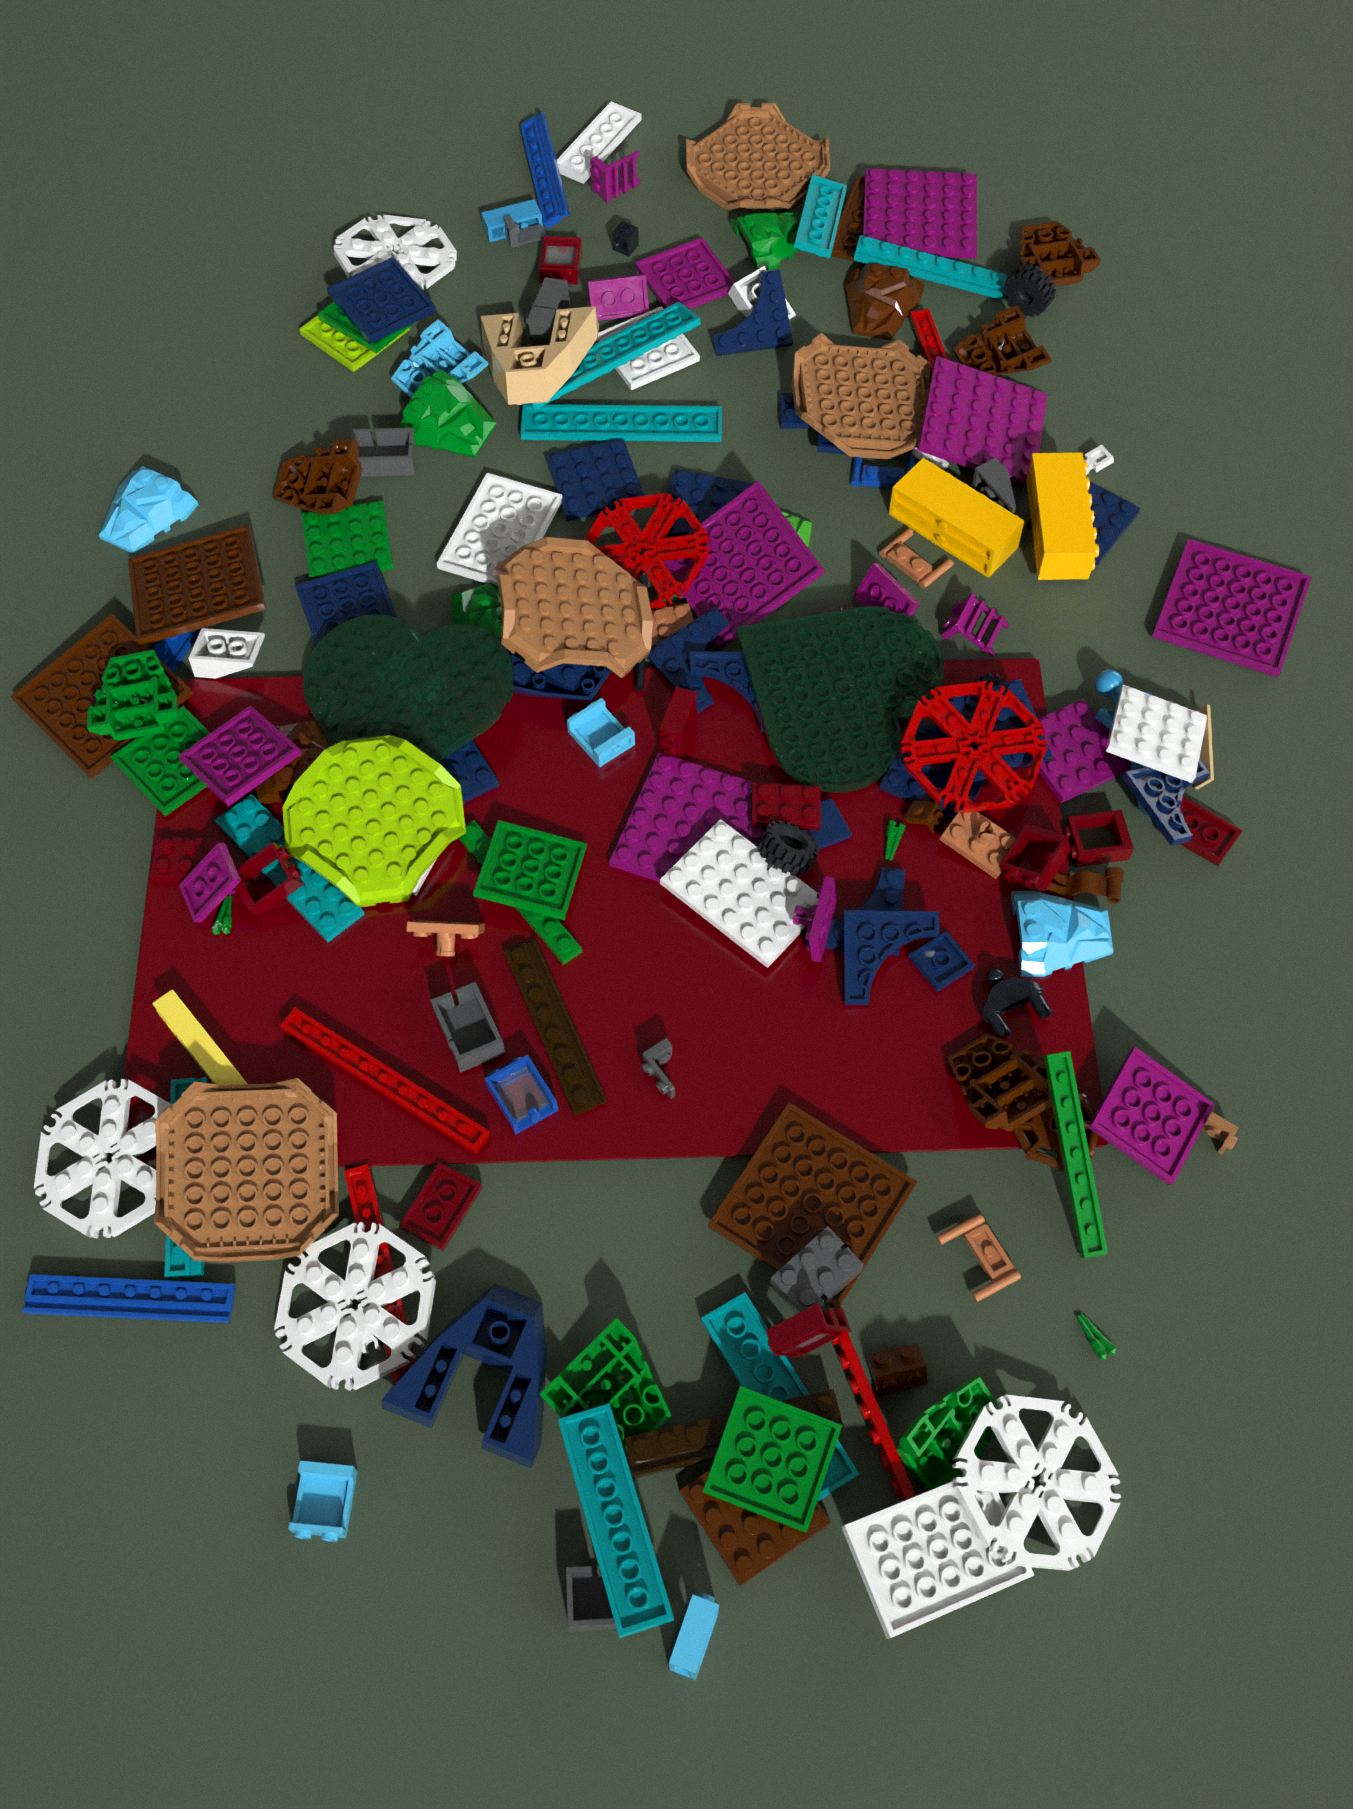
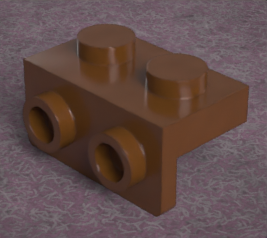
M917 1344L867 1355V1363L875 1382L877 1396L928 1384L927 1366Z

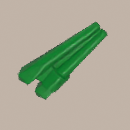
M893 819L889 821L886 830L885 859L892 861L906 827L904 823H900L898 827H895L896 821Z
M231 895L226 896L212 928L215 935L220 934L221 929L224 934H228L231 931Z
M1083 1313L1077 1315L1076 1319L1098 1359L1105 1360L1107 1353L1109 1355L1115 1354L1116 1347Z

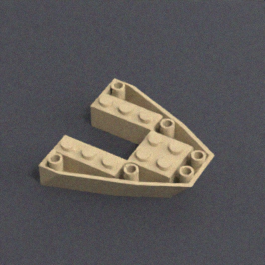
M595 306L557 309L550 345L520 347L523 330L519 313L480 316L483 349L494 383L508 405L548 402L572 376L596 341L599 331Z

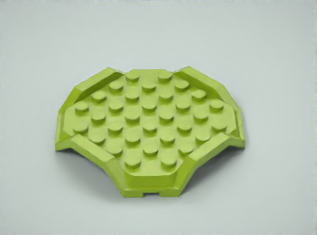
M391 735L341 741L325 749L294 783L283 805L285 846L291 853V857L305 863L336 886L355 905L360 907L376 906V903L390 902V904L407 902L420 877L452 841L466 834L461 785L441 764L407 740Z

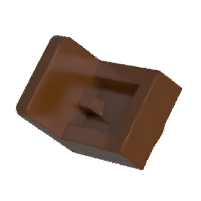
M913 800L904 819L908 824L927 825L931 833H936L943 822L944 815L936 802Z

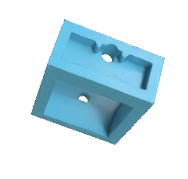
M700 1593L699 1596L692 1594L669 1661V1670L696 1680L719 1613V1604L715 1603L716 1599L705 1593Z

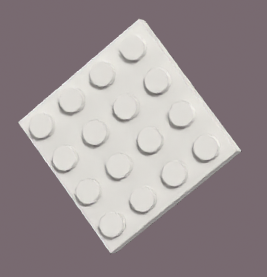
M662 306L599 332L595 343L663 310ZM681 334L677 338L615 369L628 387L633 390L699 362L700 355L687 338Z
M1123 685L1119 693L1106 752L1192 783L1196 777L1207 715Z

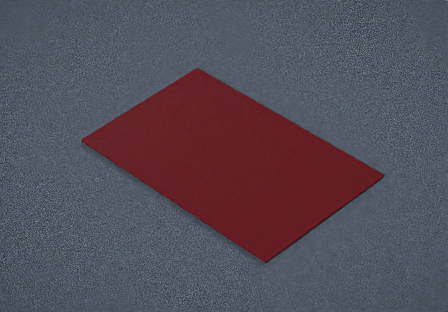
M1036 658L803 664L812 684V689L781 698L782 733H760L757 717L742 695L723 682L702 676L704 685L713 698L714 704L697 715L681 760L757 783L820 786L821 802L832 798L851 831V838L820 849L807 874L799 876L796 873L795 875L816 892L818 886L823 885L825 876L834 878L837 903L832 920L843 917L844 910H857L871 897L879 883L882 868L905 870L902 911H939V933L947 931L975 964V968L936 993L908 959L909 953L935 937L911 941L900 947L899 956L889 955L877 970L871 985L868 1006L844 1005L843 951L825 949L821 962L812 961L811 952L807 951V947H805L806 928L767 968L663 887L660 882L610 866L611 856L658 753H660L659 729L674 693V689L656 668H645L644 690L642 691L635 689L636 668H632L623 678L611 671L592 700L579 701L517 695L460 682L457 680L456 673H441L445 677L448 690L417 715L410 712L380 686L377 675L181 679L194 694L178 706V709L184 706L210 733L250 705L274 726L318 720L332 746L341 741L388 735L409 740L458 717L499 781V787L463 804L466 825L474 820L490 840H492L497 822L500 820L587 843L565 920L558 919L580 945L582 953L562 965L515 907L474 897V889L482 867L458 838L452 841L438 856L416 896L411 894L407 902L391 904L390 902L376 903V906L361 907L365 915L328 943L286 898L259 916L248 911L236 888H234L236 890L235 894L231 895V931L228 934H224L221 929L220 934L215 935L212 928L224 899L202 923L193 922L179 887L181 882L152 881L150 878L157 837L225 838L228 851L236 868L249 860L217 826L215 820L251 794L258 800L257 787L229 807L206 787L166 817L157 809L124 1079L127 1081L129 1079L170 1103L171 1080L207 1077L156 1011L157 1009L152 1004L173 989L247 1084H271L298 1078L311 1089L313 1094L337 1113L338 1167H358L365 1164L369 1166L437 1165L439 1162L445 1165L747 1157L755 1154L788 1103L870 1153L1022 1149L1012 1131H1006L1002 1128H986L971 1114L947 1057L985 1034L997 1037L990 1024L982 1020L981 1014L992 989V985L986 980V973L991 968H1000L1004 972V981L1016 977L1038 983L1044 990V999L1054 1011L1049 1018L1045 1017V1020H1040L1032 1005L1026 1003L1002 1014L1001 1016L1012 1030L1008 1037L1005 1038L1002 1035V1040L1012 1043L1013 1049L1023 1052L1024 1049L1031 1051L1032 1056L1040 1060L1043 1059L1044 1055L1070 1051L1078 1093H1085L1088 1096L1087 1100L1094 1112H1096L1103 1098L1083 961L1073 964L1072 968L1066 970L1061 968L1052 971L1051 975L1045 977H1020L1018 955L1021 943L1017 914H1013L1011 892L1029 891L1030 888L1020 883L1007 881L1003 878L1002 872L997 879L993 878L939 840L952 822L951 820L944 818L936 833H931L927 825L908 824L904 816L911 803L880 790L879 787L901 748L902 740L918 700L920 701L923 695L926 699L932 700L929 693L930 690H935V687L973 683L977 677L980 678L982 674L987 676L988 673H992V677H995L996 674L1000 675L998 679L1004 678L1006 680L1005 683L1021 679L1037 719L1046 716L1047 710L1040 662ZM603 698L606 709L625 729L630 727L635 732V745L599 768L568 733L567 720L572 714L585 709L591 702ZM922 718V720L938 726L931 718ZM1030 766L1013 771L1023 779L1027 776ZM1039 773L1031 793L1026 798L1019 793L1016 794L1020 799L1017 805L1014 804L1013 807L977 811L1014 838L1018 837L1025 824L1064 835L1060 802ZM986 779L974 802L997 799L999 792ZM291 789L281 791V802L263 804L283 827V805L287 799V793ZM893 819L896 821L895 827H898L900 823H904L906 827L892 861L885 859L886 830L889 821ZM1030 846L1018 867L1031 871L1042 870L1053 853ZM1068 856L1058 870V873L1061 875H1070ZM261 871L250 878L260 898L276 888ZM1055 879L1051 881V883H1054L1061 887H1066L1065 885H1062L1059 882H1057ZM1046 890V891H1038V892H1042V893H1045V894H1049V895H1053V896H1057V897H1061V898H1064V899H1068V900L1074 901V897H1073V896H1071V897H1063V896H1060V895L1056 894V893L1053 892V891H1048V890ZM428 920L485 923V932L479 934L475 939L461 938V934H455V956H436L437 933H432L428 937L413 936V932H407V922ZM534 939H536L607 1099V1104L598 1105L597 1108L575 1117L503 952L524 943H531ZM476 982L503 1041L505 1054L460 1073L434 1015L430 1000L451 992L454 1004L457 1006L459 1003L455 990ZM294 1008H297L490 1131V1136L476 1154L281 1030L280 1024ZM665 1038L672 1044V1056L665 1064H658V1066L675 1088V1097L672 1099L667 1094L663 1095L658 1090L655 1078L652 1075L648 1076L641 1065L643 1063L642 1053ZM528 1055L555 1097L558 1111L515 1135L489 1090H487L484 1078L493 1070H501L508 1066L513 1059ZM529 1075L497 1091L515 1120L528 1114L531 1108H538L546 1103ZM137 1096L131 1097L127 1131L151 1118L155 1113V1107ZM1082 1111L1083 1121H1088ZM1052 1121L1053 1125L1051 1127L1056 1129V1123ZM1085 1129L1086 1138L1088 1139L1090 1130ZM1024 1130L1030 1143L1034 1146L1037 1141L1031 1130ZM1099 1136L1096 1147H1105L1108 1142ZM155 1146L136 1158L156 1170Z

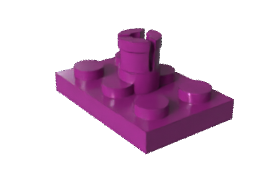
M645 273L587 281L590 307L595 306L598 321L639 316L649 312Z
M879 563L871 565L853 596L894 638L900 637L920 604Z
M217 843L179 884L193 922L202 923L227 895L235 894L236 890L234 888L241 882L225 843Z
M827 876L824 877L823 885H819L817 889L818 904L813 905V908L796 905L794 910L796 916H793V924L808 926L806 931V940H809L807 951L811 952V959L815 962L822 961L837 903L834 878Z

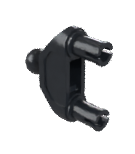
M997 967L987 971L986 980L992 985V989L982 1011L981 1018L984 1022L990 1024L997 1038L1003 1039L1002 1035L1006 1038L1012 1033V1030L1001 1015L1026 1003L1032 1005L1040 1020H1045V1017L1049 1018L1054 1013L1044 999V990L1038 983L1016 977L1004 981V972Z

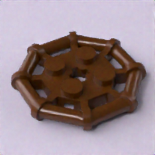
M1078 1093L1081 1109L1088 1120L1083 1121L1084 1127L1089 1129L1088 1125L1095 1112L1087 1100L1088 1096L1085 1093ZM1051 1104L1050 1107L1035 1115L1031 1122H1024L1013 1129L1012 1132L1026 1154L1025 1158L1027 1160L1032 1159L1057 1168L1058 1171H1064L1057 1130L1051 1127L1053 1125L1052 1121H1055ZM1089 1129L1087 1143L1090 1159L1095 1156L1094 1151L1099 1135ZM1024 1130H1031L1037 1141L1034 1146L1030 1143ZM1044 1147L1047 1151H1056L1057 1158L1038 1150Z

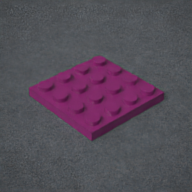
M703 237L635 262L636 270L639 274L645 273L648 287L664 309L677 302L682 303L688 309L695 308L728 295L729 290L736 283Z
M1084 699L1038 719L1043 725V729H1045L1044 736L1053 754L1051 760L1041 763L1038 773L1060 803L1125 774V772L1131 771L1132 767L1130 760L1106 752L1110 732L1102 723L1096 720V714Z
M250 705L181 753L178 758L186 768L229 807L302 753L297 745Z
M1133 1047L1127 1054L1091 1119L1088 1128L1164 1183L1171 1185L1180 1172L1215 1104L1141 1050Z

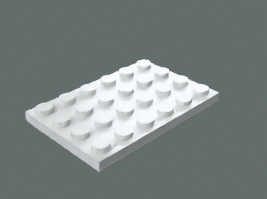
M486 473L440 556L437 568L486 584L492 583L499 587L498 580L491 575L493 569L521 546L544 537L561 504L562 494Z
M720 819L660 879V884L768 968L807 927L805 925L793 924V916H796L794 913L796 905L813 908V905L818 904L817 892L796 876L790 875V872L782 873L781 869L778 868L776 870L773 868V864L766 863V858L760 856L761 852L758 851L757 846Z
M953 1481L841 1527L887 1639L1034 1576L1031 1567L1008 1565L1011 1559L1002 1562L1001 1559L1004 1551L1001 1547H998V1550L992 1554L989 1552V1547H984L953 1488L957 1486ZM977 1490L975 1497L988 1523L996 1527L1005 1510L999 1493Z

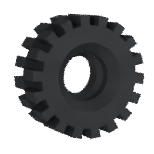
M1033 264L1019 266L1004 285V295H1008L1006 301L1012 303L1011 307L1018 305L1026 317L1028 314H1030V317H1034L1043 313L1054 300V295L1056 294V289H1053L1055 283L1050 282L1052 277L1050 275L1047 277L1045 275L1047 271H1040V267L1037 265L1033 268Z
M773 821L771 824H768L757 845L758 851L761 852L760 856L766 858V863L773 864V868L776 870L778 868L781 869L782 873L790 872V875L793 876L796 873L799 876L807 874L820 851L818 843L813 841L814 837L812 835H807L808 832L806 830L802 831L799 829V826H792L790 822L784 824L782 821H777V823Z

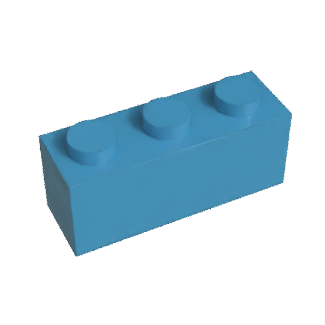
M535 199L481 213L483 229L489 242L507 238L504 218L511 216L514 223L518 224L519 229L536 224H541L543 227L542 214Z

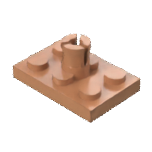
M962 806L939 840L997 879L1002 872L1000 863L1016 838L979 812L961 813Z
M413 920L407 922V932H413V936L428 937L432 933H437L436 956H455V934H461V938L475 939L479 934L485 932V923Z

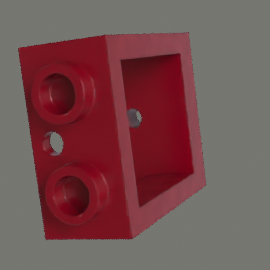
M679 687L675 688L659 729L660 753L682 759L697 719V692Z
M1122 810L1070 816L1067 819L1066 825L1063 826L1064 835L1068 836L1071 850L1069 857L1074 860L1075 867L1130 859L1134 848ZM1110 826L1115 846L1089 850L1083 849L1078 832L1079 829Z
M1025 824L1000 863L1003 878L1012 883L1016 882L1026 885L1031 889L1046 891L1071 851L1068 836ZM1030 846L1053 853L1041 873L1018 867Z
M272 842L236 868L241 879L236 889L249 912L261 916L304 885L300 877L302 873L292 863L290 859L291 853L285 846ZM278 859L288 879L260 898L250 878Z

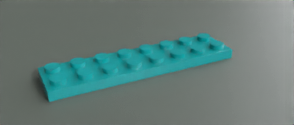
M252 794L215 820L217 826L248 859L272 842L285 846L284 827ZM290 857L292 863L301 871L302 875L300 877L304 885L287 896L286 899L327 943L365 915L361 907L355 905L336 886L302 861ZM278 859L261 870L263 875L275 887L288 879Z
M746 1292L701 1318L702 1324L740 1386L778 1401L809 1395L785 1356H774V1353L770 1350L766 1333L768 1327ZM838 1440L817 1502L859 1476V1472Z
M610 1403L558 1419L619 1638L674 1621Z

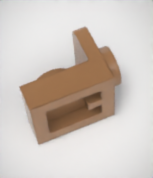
M1211 1112L1202 1129L1210 1137L1223 1141L1217 1153L1222 1155L1226 1149L1231 1151L1238 1140V1137L1234 1135L1239 1127Z

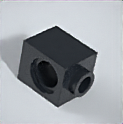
M622 221L612 232L614 251L629 257L639 246L638 227Z

